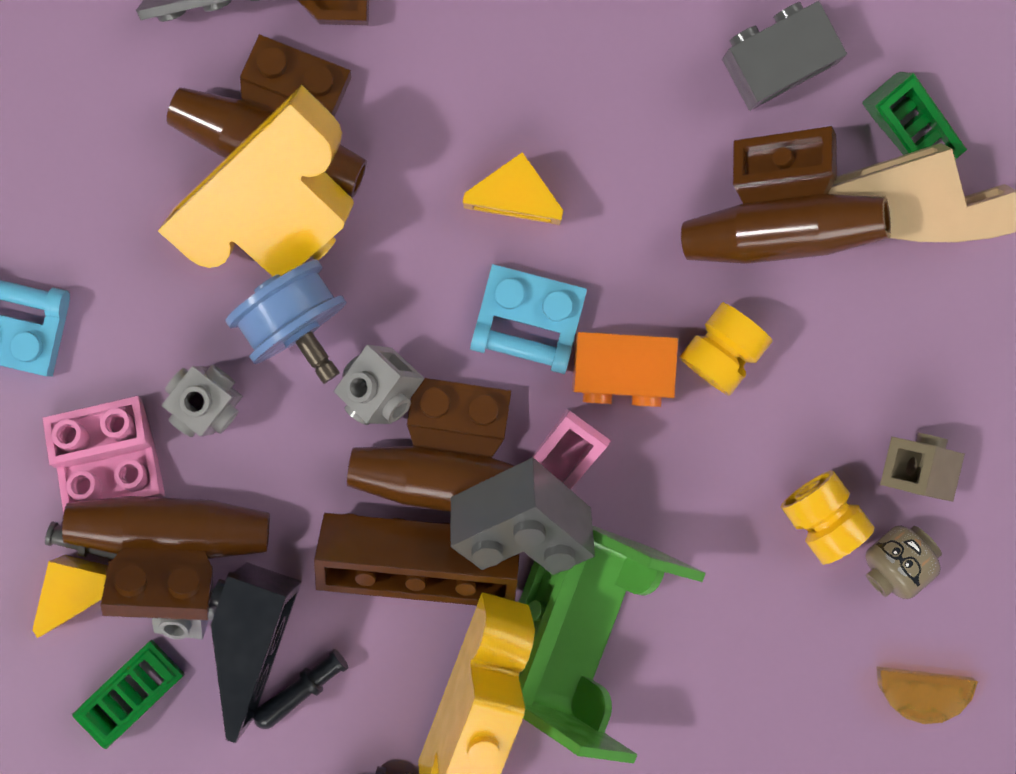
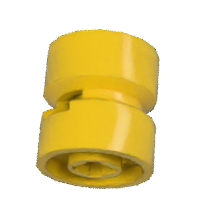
M722 302L704 324L707 334L705 336H695L681 353L679 359L714 388L730 396L747 375L744 365L746 363H756L773 340L747 316Z
M832 470L824 472L806 482L789 495L780 507L796 529H806L808 531L805 542L823 565L835 562L861 546L873 534L875 529L859 505H848L847 501L850 492Z

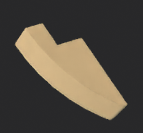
M942 143L837 176V181H834L828 193L886 196L891 216L890 238L916 242H964L995 238L1016 232V190L1003 184L964 196L953 150Z

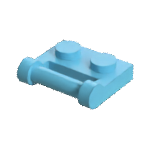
M492 264L470 350L485 353V349L546 364L551 366V371L565 375L587 289ZM494 316L560 333L557 346L554 347L493 331L491 327Z
M0 280V300L41 309L45 312L43 324L0 315V366L42 376H53L70 302L69 291L54 287L46 291Z

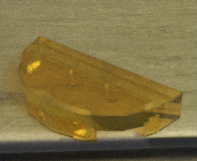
M876 667L878 687L883 692L888 704L904 718L921 724L943 723L959 715L972 701L978 681L973 677Z

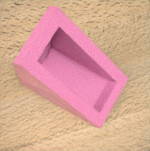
M566 409L533 455V458L571 490L608 447L611 440Z

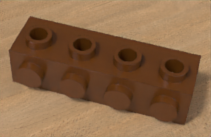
M324 513L314 558L316 590L474 606H477L482 592L515 601L520 553L495 566L481 570L451 547V523L439 524L408 521L402 518H376L358 516L351 513Z

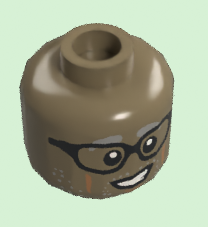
M902 525L895 526L866 551V561L871 569L866 574V578L884 597L893 593L902 599H911L940 574L941 566L938 558L942 556V552L934 540L921 528L913 526L909 529Z

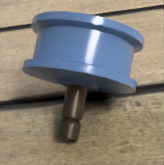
M318 260L302 264L282 276L278 274L269 278L254 290L255 294L228 315L225 322L230 329L239 327L254 349L250 355V359L254 364L263 362L296 344L311 367L316 368L315 373L321 382L325 384L338 376L340 372L334 363L328 360V354L313 332L337 314L347 302L342 295L336 297L332 295L319 276L323 267Z

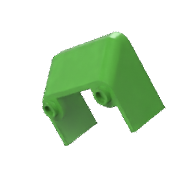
M593 526L595 557L554 575L534 560L519 600L520 603L529 605L535 629L529 660L523 671L519 674L525 704L523 719L577 756L634 764L638 754L605 733L612 713V701L607 689L593 680L625 593L628 591L641 596L651 594L660 585L665 572L703 582L706 573L655 548Z

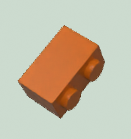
M577 332L575 336L572 391L583 393L582 402L612 404V395L614 394L631 395L632 405L661 407L662 397L675 398L678 338Z

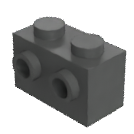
M820 1L803 8L801 2L792 4L773 17L776 21L774 25L760 32L755 25L730 39L732 47L728 49L722 61L749 111L830 69L847 55Z

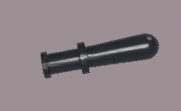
M333 649L329 652L327 658L311 670L304 668L299 673L300 678L256 709L253 717L255 725L260 729L272 728L311 694L317 696L323 692L322 685L340 671L344 672L348 669V664L344 657L336 649Z

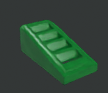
M898 72L862 102L874 121L903 155L930 147L939 139L945 143L944 145L952 148L955 160L967 151L914 73ZM904 95L906 98L891 110L889 107ZM915 108L919 113L902 126L899 121ZM929 124L932 129L914 143L911 138Z
M151 639L73 712L72 716L102 748L107 749L175 685L185 673ZM144 660L164 679L160 685L139 666ZM128 675L149 694L146 699H143L125 680ZM113 689L133 709L130 714L109 694ZM97 705H99L114 720L117 726L97 707Z

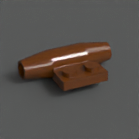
M259 34L240 75L242 100L180 87L170 102L166 119L167 124L219 156L226 158L301 85L335 117L352 78L351 70ZM340 144L325 173L350 197H354L364 177L367 160Z
M832 126L734 140L733 186L743 204L684 221L681 227L682 249L687 260L740 264L830 255L890 238L891 216L886 196L828 194L834 181H837V135Z
M425 378L411 396V405L409 407L407 427L413 446L353 447L348 466L347 486L403 505L451 512L452 496L516 466L492 458L505 439L511 390Z
M124 496L67 503L65 506L62 538L63 542L67 544L117 554L108 563L101 600L102 616L208 620L213 584V566H211L209 559L267 552L270 513L204 499Z

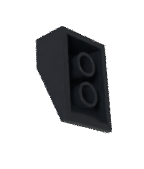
M248 562L234 572H229L225 580H218L209 602V608L216 610L211 623V632L225 736L227 741L233 743L239 740L254 720L255 711L259 707L302 582Z

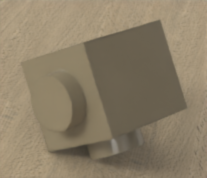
M918 433L916 442L892 436L880 485L953 502L965 454L946 449L948 439Z

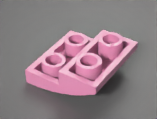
M139 396L42 418L49 465L57 468L63 514L66 504L71 502L124 496L165 497L155 444L147 415Z

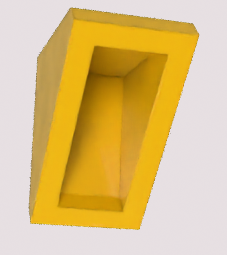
M523 152L464 193L463 197L464 209L560 225L563 209Z
M62 555L48 561L32 629L37 638L52 631L102 600L108 565L68 555Z

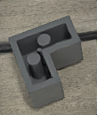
M532 457L451 497V547L481 570L495 566L510 557L525 552L554 575L595 557L591 507Z

